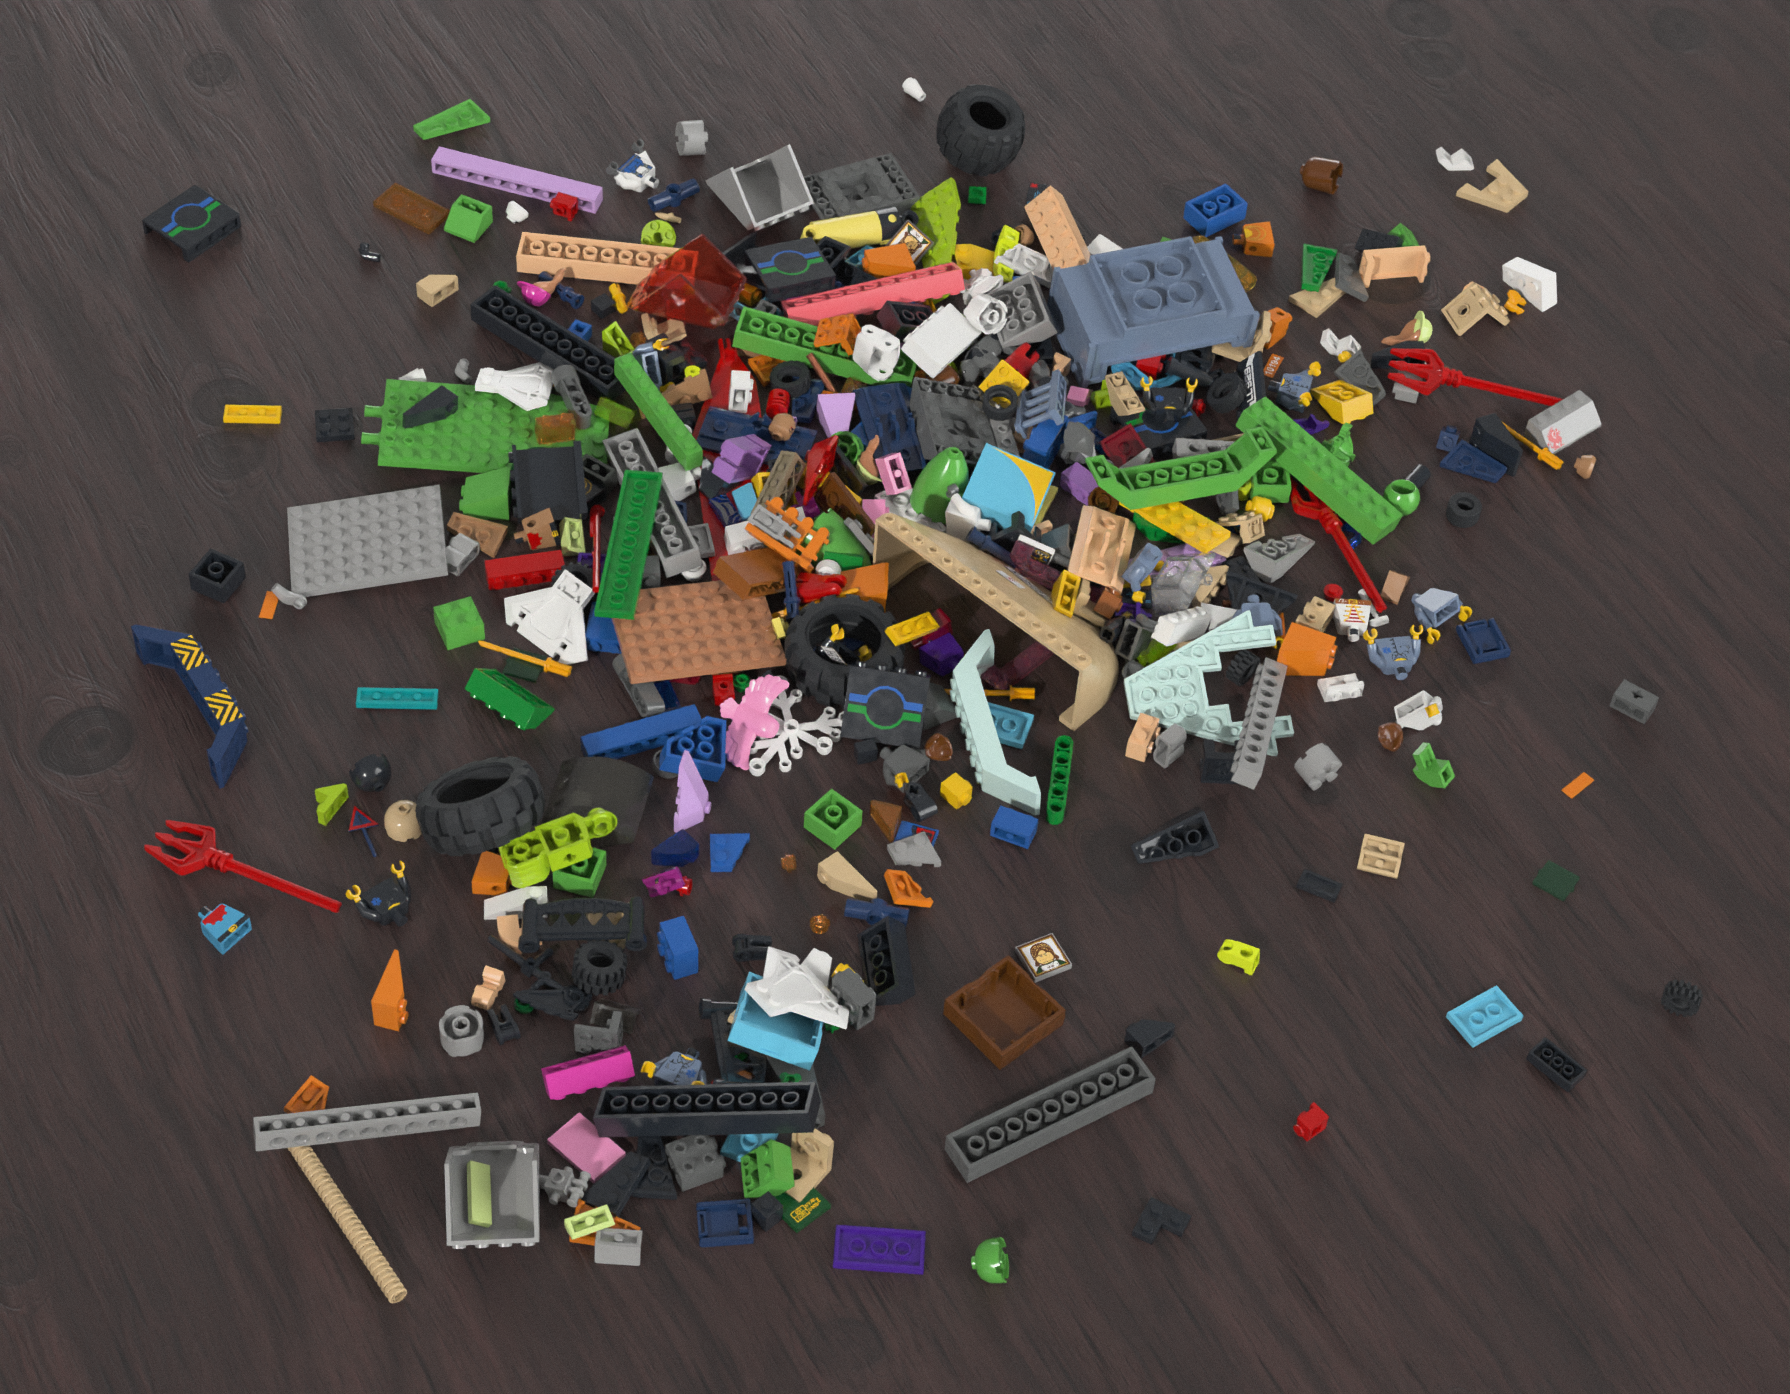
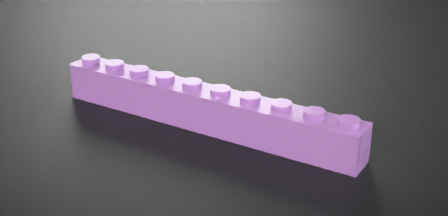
M439 147L431 159L432 173L551 202L552 198H555L558 192L577 197L579 210L595 214L603 201V189L600 186Z

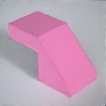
M1071 386L1066 400L1073 405L1084 407V405H1088L1093 390Z

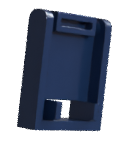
M1494 618L1488 619V623L1483 619L1464 623L1463 626H1456L1457 634L1473 664L1510 656L1511 650Z
M750 1199L699 1202L696 1204L700 1247L754 1244ZM746 1214L747 1226L739 1227L738 1215Z

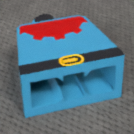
M219 904L213 911L204 906L198 913V916L202 919L200 924L203 935L222 955L252 930L249 916L225 904Z

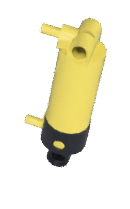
M894 206L864 213L812 221L804 228L800 239L812 237L817 244L824 236H827L850 246L851 249L865 247L866 245H884L904 225L905 220H910L916 226L919 218L912 210H907L902 215H899L897 208Z

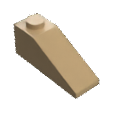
M838 851L818 863V879L830 889L858 900L870 902V900L877 898V890Z

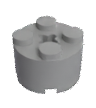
M703 120L677 122L675 136H678L679 142H676L679 155H705V142H708V133L704 132Z
M1319 743L1305 752L1307 756L1303 760L1300 757L1294 766L1298 774L1314 791L1326 780L1328 782L1333 781L1338 776L1336 772L1342 766V763L1326 744Z
M465 1005L449 1008L439 1021L440 1040L443 1048L452 1057L467 1056L480 1051L484 1041L483 1020L480 1013L469 1009V1006Z

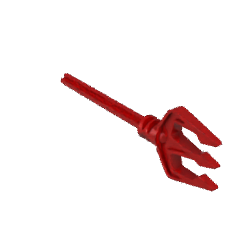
M1392 348L1390 350V354L1403 359L1408 356L1426 362V364H1413L1405 361L1389 362L1390 366L1400 371L1410 372L1425 379L1426 382L1406 378L1403 373H1389L1387 376L1389 379L1423 395H1430L1440 384H1446L1449 387L1452 385L1454 388L1464 385L1548 406H1553L1563 400L1549 395L1464 376L1461 370L1456 371L1453 368L1450 370L1448 367H1444V363L1432 349Z
M1290 476V497L1294 512L1319 520L1325 532L1332 534L1376 611L1382 613L1383 610L1387 609V606L1341 530L1343 524L1337 513L1306 486L1304 488L1308 491L1311 502L1303 501L1296 490L1298 484Z
M166 820V826L176 833L188 832L202 838L201 841L196 842L175 838L172 834L155 833V837L163 844L173 846L185 854L186 857L183 859L162 853L161 847L144 845L145 851L179 875H186L207 866L220 870L222 873L232 871L335 913L340 911L342 902L234 860L233 854L225 853L224 850L216 848L215 829L211 826Z

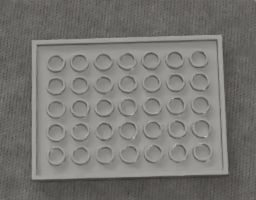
M439 485L287 508L291 592L301 594L304 597L448 575Z

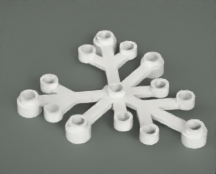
M778 676L782 680H786L788 682L787 678H785L784 676ZM785 689L778 695L779 699L775 698L771 706L773 705L782 710L784 720L768 712L769 715L778 721L779 730L776 735L780 736L775 739L757 736L760 741L753 742L751 746L754 748L750 749V754H755L758 749L768 748V750L761 758H753L750 761V773L754 776H761L765 772V765L777 751L780 758L779 769L782 772H789L791 770V761L788 759L784 744L788 738L791 744L790 755L793 759L802 757L803 750L799 746L798 738L815 746L821 755L829 754L832 751L833 742L841 740V731L832 727L842 726L843 712L839 714L838 718L834 719L835 709L833 707H826L817 721L799 724L798 721L792 719L790 708L794 703L802 700V692L799 689H794L787 698L785 692L787 689ZM818 729L829 735V737L817 739L804 731Z

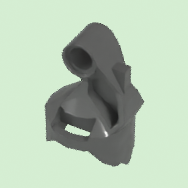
M1068 422L1067 428L1064 430V443L1060 445V449L1057 452L1058 456L1067 465L1071 466L1078 462L1089 470L1085 458L1096 456L1094 433L1080 422Z

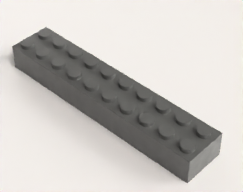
M1127 1048L946 1135L945 1151L968 1183L1153 1093L1155 1077L1134 1048Z

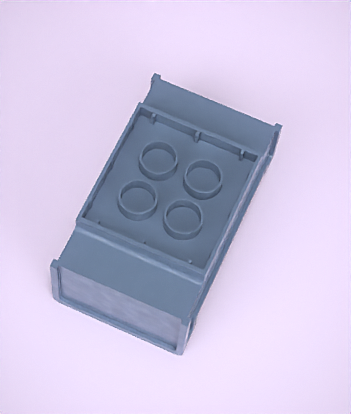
M1221 236L1215 237V240L1196 244L1192 237H1185L1090 255L1089 262L1084 265L1062 269L1054 267L1047 306L1058 332L1056 336L1066 357L1071 359L1070 368L1079 387L1087 388L1090 384L1102 382L1105 379L1107 367L1110 365L1230 342L1232 347L1243 346V348L1252 346L1260 314L1258 311H1254L1222 245L1223 239Z

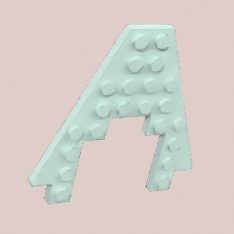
M1248 610L1124 679V687L1130 719L1138 720L1140 713L1159 718L1158 726L1169 728L1176 723L1178 726L1183 727L1187 734L1213 739L1214 741L1234 746V741L1240 739L1239 735L1243 728L1241 727L1243 721L1232 722L1229 704L1209 706L1203 673L1221 671L1219 652L1275 646L1276 639L1273 625L1253 627L1251 612ZM1291 715L1275 717L1267 755H1278L1276 738L1292 737L1294 735Z

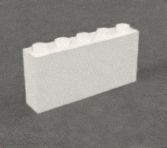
M949 303L946 307L941 306L912 333H909L903 340L905 344L901 350L933 379L963 353L982 332L977 330L964 315Z

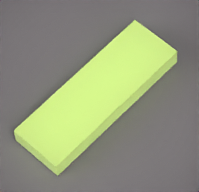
M470 1160L467 1163L468 1223L487 1228L492 1225L490 1165Z

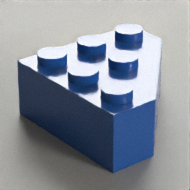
M706 716L696 725H691L681 731L679 735L667 739L660 753L659 770L678 774L679 765L684 750L689 751L701 778L718 782L725 769L726 720Z

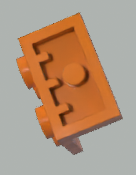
M854 314L820 319L814 346L821 347L841 343L848 356L853 355L856 337L861 332V327Z

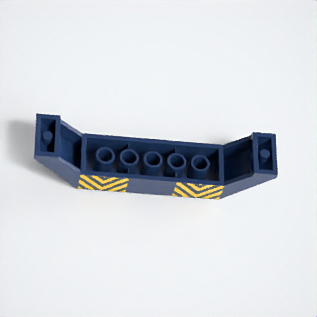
M136 624L131 626L136 653L144 665L150 663L175 669L216 737L212 747L206 749L210 772L219 789L225 787L247 744L246 733H248V728L244 722L246 720L244 711L238 709L234 695H229L227 684L225 681L221 682L217 668L211 666L212 662L209 655H204L200 641L196 642L191 634Z

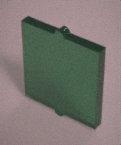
M516 648L513 649V651L544 661L547 660V656ZM510 656V658L506 659L507 664L503 670L504 675L536 683L540 672H543V666Z
M1548 860L1544 867L1539 869L1538 875L1532 884L1564 902L1570 892L1574 891V886L1580 877Z

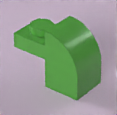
M1423 742L1412 754L1417 764L1413 768V772L1421 781L1429 786L1445 788L1455 777L1449 760L1436 759L1430 743Z

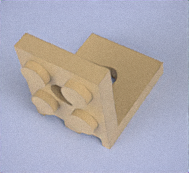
M1474 282L1441 309L1459 336L1487 313L1504 326L1510 322L1506 316L1508 312L1503 306L1498 304L1500 303L1498 297L1495 294L1491 295L1488 289L1485 287L1482 289ZM1467 308L1466 313L1461 315L1462 310Z
M1263 311L1260 316L1251 347H1232L1227 342L1212 345V352L1238 362L1257 351L1263 352L1265 343H1268L1271 338V313Z
M815 1128L813 1133H792L791 1157L793 1173L802 1175V1177L794 1180L795 1186L785 1191V1193L798 1202H801L813 1187L816 1188L832 1169L834 1141L828 1134L821 1133Z

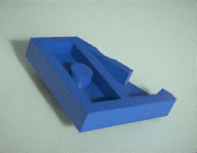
M750 833L710 834L711 872H732L736 865V860L740 858L743 848L750 841Z

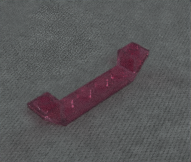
M1016 540L1010 558L1020 574L1053 589V584L1062 572L1030 558L1034 548ZM1090 585L1089 600L1096 603L1107 586L1101 585L1100 589Z
M1036 641L1001 669L993 665L982 673L980 678L994 689L1008 690L1010 685H1015L1055 653Z

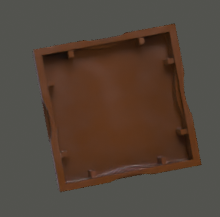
M1008 955L986 970L981 977L966 984L946 998L943 1014L1001 1070L1064 1024L1066 1010L1045 990L1036 985L1029 974Z

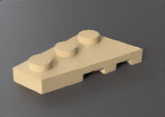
M1335 278L1323 282L1319 292L1302 290L1290 295L1288 301L1317 318L1346 292L1336 288Z

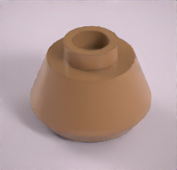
M1021 224L1014 229L1020 232L1018 244L1028 247L1033 243L1034 234L1026 225Z
M1582 455L1581 458L1577 457L1574 468L1577 469L1576 473L1582 478H1590L1596 462L1595 456Z

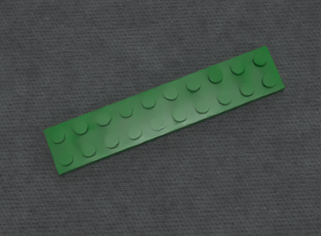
M625 470L594 610L595 617L630 620L635 618L663 481L662 472Z

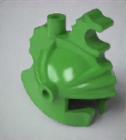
M1346 422L1343 424L1339 435L1328 441L1324 440L1322 446L1348 467L1350 461L1353 462L1356 455L1353 454L1351 432H1349L1353 425Z

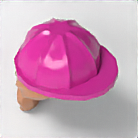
M559 269L552 281L534 284L518 281L517 285L522 288V296L526 303L532 306L545 304L551 298L550 295L555 290L556 285L563 279L566 269Z

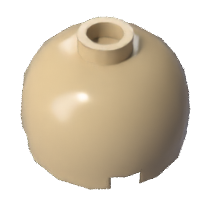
M400 800L393 803L387 809L384 816V825L389 837L396 841L407 842V839L413 837L417 839L422 834L416 818V803L409 800Z

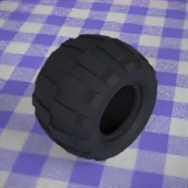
M985 84L967 85L966 88H961L946 101L945 106L941 110L936 128L937 144L940 146L939 150L950 164L963 172L979 176L996 174L1005 169L1016 158L1023 145L1026 130L1024 112L1014 98L999 88Z

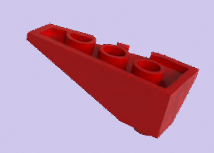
M837 435L815 443L812 449L806 452L804 506H807L833 467L839 437Z

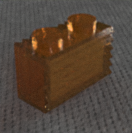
M573 413L535 417L534 432L539 445L575 440L576 422Z

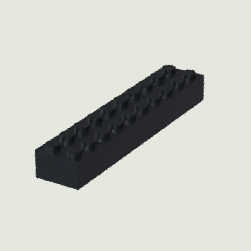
M496 285L470 304L472 321L554 370L562 365L573 366L580 379L582 389L609 405L626 390L614 374L615 358Z
M816 1082L603 1087L593 1120L599 1137L813 1133L821 1100Z

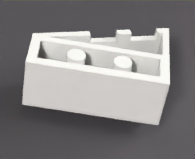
M1519 257L1502 265L1503 281L1543 312L1557 304L1555 272Z

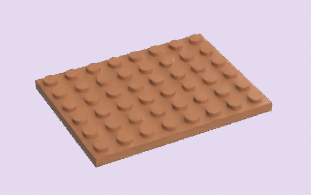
M722 580L640 589L634 620L612 618L631 684L786 665L780 639H777L771 623L773 618L766 597L760 596L742 600Z

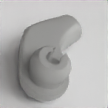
M278 583L271 589L284 604L293 605L297 609H302L307 604V599L303 595L291 592Z

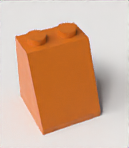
M905 243L864 250V258H862L863 271L878 279L916 270V266Z
M880 563L842 571L841 575L847 579V584L842 589V592L852 588H859L852 595H859L861 600L866 602L872 599L883 606L885 613L889 563Z
M1292 622L1279 649L1277 662L1288 666L1286 675L1325 676L1327 669H1331L1335 658L1332 657L1335 656L1338 647L1335 645L1336 637Z

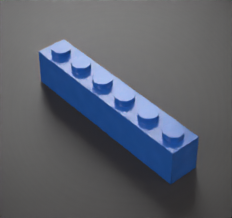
M695 704L663 712L655 716L645 717L641 720L628 722L580 737L581 751L588 766H595L664 746L667 739L679 735L681 731L691 725H696L701 721V717Z

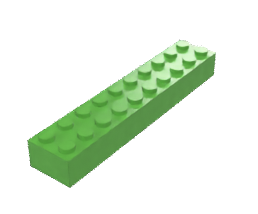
M743 306L735 330L732 347L783 361H800L809 368H813L806 355L812 352L824 372L875 386L906 383L911 388L917 364L901 349L898 362L893 369V374L885 381L880 380L878 382L853 360V355L848 356L841 343L815 347L814 340L818 326Z
M1264 397L1243 410L1235 426L1243 433H1245V429L1263 426L1277 449V453L1272 458L1371 544H1375L1396 528L1403 514L1300 427L1299 424L1286 415L1285 412L1279 409L1271 400Z

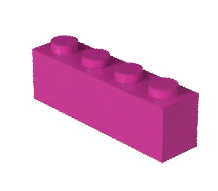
M626 1046L541 1068L546 1093L550 1099L554 1100L564 1099L566 1095L572 1093L582 1094L594 1087L603 1088L612 1082H625L630 1077L635 1076L631 1054Z

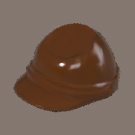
M1101 487L1094 488L1088 496V505L1115 514L1119 501Z

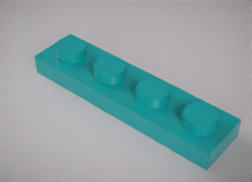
M358 687L356 708L437 710L439 693L438 689Z

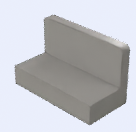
M613 1228L597 1231L595 1263L639 1266L643 1231Z

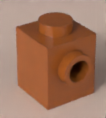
M1105 587L1093 610L1111 619L1114 612L1118 613L1123 605V602H1121L1122 596L1119 595L1121 592L1113 587Z

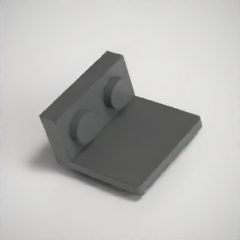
M613 1011L612 1019L607 1020L606 1028L575 1024V1051L583 1054H596L621 1047L623 1038L622 1012Z

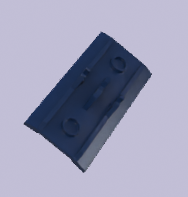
M906 383L884 384L853 390L852 393H855V404L868 443L875 435L879 436V445L873 454L874 461L890 453L900 452L907 472L923 470L930 460L924 459L914 418L909 406L910 395Z
M710 406L696 441L703 450L720 454L721 446L725 440L754 434L771 445L763 464L768 465L769 460L778 458L781 450L796 452L806 464V452L811 450L818 431L796 426L789 440L777 441L772 438L768 428L772 420L767 414L760 418L759 412L754 415H747Z

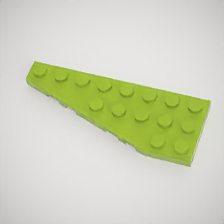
M950 177L921 196L911 206V210L919 218L916 226L935 243L922 258L923 268L952 262V255H955L957 231L955 229L956 223H959L957 213L960 210L961 203L956 182ZM950 293L943 295L942 298L932 299L933 303L937 304L948 297Z

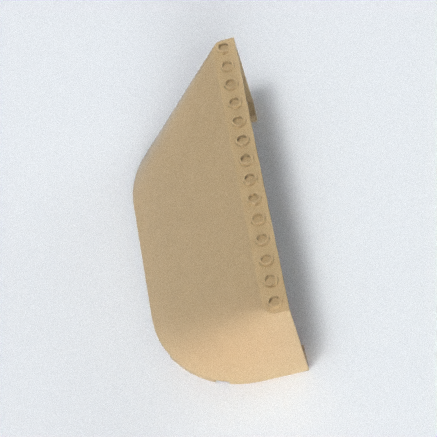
M885 513L875 520L873 565L889 563L888 590L916 568L932 563L1079 671L1075 703L1059 716L1061 723L1075 731L1098 712L1111 698L1118 680L1119 662L1117 654L1114 653L1115 648L1113 644L1106 643L1100 639L1099 633L1101 629L1092 625L1089 620L1083 617L1079 618L1073 614L1070 618L1054 610L1053 605L1005 567H1011L987 550H979V547L975 544L893 513ZM1017 567L1014 569L1051 598L1052 592ZM996 570L1003 571L1025 588H1019Z

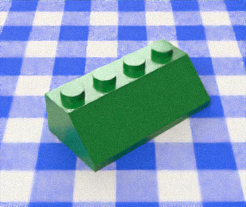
M475 668L465 687V690L470 692L472 698L484 701L486 707L499 711L501 717L514 721L516 723L515 726L522 730L535 729L555 710L554 707L496 669Z

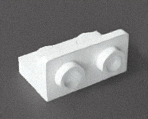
M1355 673L1318 679L1317 683L1324 702L1362 696L1365 685L1363 681H1358Z

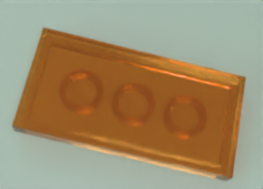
M394 183L373 201L374 207L427 234L432 233L441 225L450 213L449 209L397 183Z

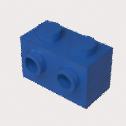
M1000 806L991 823L990 836L1028 849L1037 832L1038 819L1011 808Z

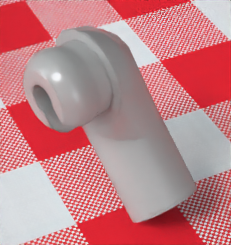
M462 358L456 365L455 374L465 384H468L472 379L467 373L469 361Z

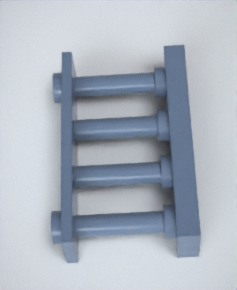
M1059 369L1052 372V379L1049 383L1030 391L1024 389L1018 396L1014 427L1017 433L1022 435L1023 439L1027 438L1029 427L1048 419L1054 420L1056 425L1064 423L1067 382ZM1049 391L1048 393H1045V394H1043V395H1040V396H1038V397H1036V398L1031 399V398L1034 397V396H1037V395H1039V394H1042V393H1044V392ZM1045 401H1048L1047 403H1044V404H1042V405H1039V406H1037V407H1034V408L1030 409V408L1033 407V406H1036V405H1038V404H1040V403H1043V402H1045ZM1044 411H1047L1046 413H1043V414H1041V415H1038V416H1036V417H1033V418L1029 419L1030 417H1032V416H1034V415H1037V414H1039V413H1042V412H1044Z

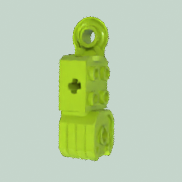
M603 808L592 809L585 818L576 813H571L535 827V831L527 832L523 836L511 840L510 843L499 847L504 868L508 870L512 886L526 888L544 881L550 873V868L554 872L592 857L593 848L590 839L604 837L611 833L617 825L616 816Z

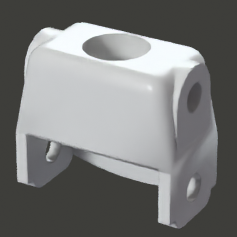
M865 325L856 337L853 360L878 382L880 380L885 381L893 374V369L898 362L900 340L885 330L873 325Z

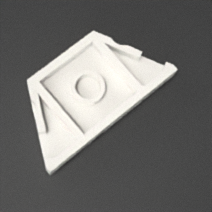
M1017 244L1013 249L1005 251L1004 255H998L994 261L995 264L1000 262L1013 269L1016 274L1024 275L1031 271L1039 284L1048 288L1051 286L1053 269L1047 256L1026 246Z

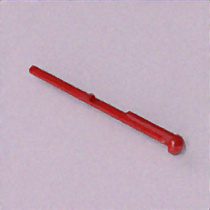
M594 505L590 509V537H593L594 551H592V591L594 593H598L600 587L601 517L605 514V510L601 505Z

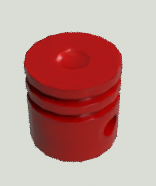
M773 389L770 391L766 414L772 419L777 414H788L790 394L783 389Z

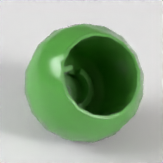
M1399 479L1386 487L1383 498L1402 513L1403 516H1407L1417 509L1420 502V493L1414 483Z

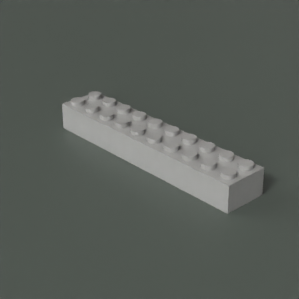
M638 428L602 440L607 459L611 467L617 470V479L621 486L625 470L660 472ZM663 479L650 546L654 554L659 556V564L666 578L703 564L699 548Z

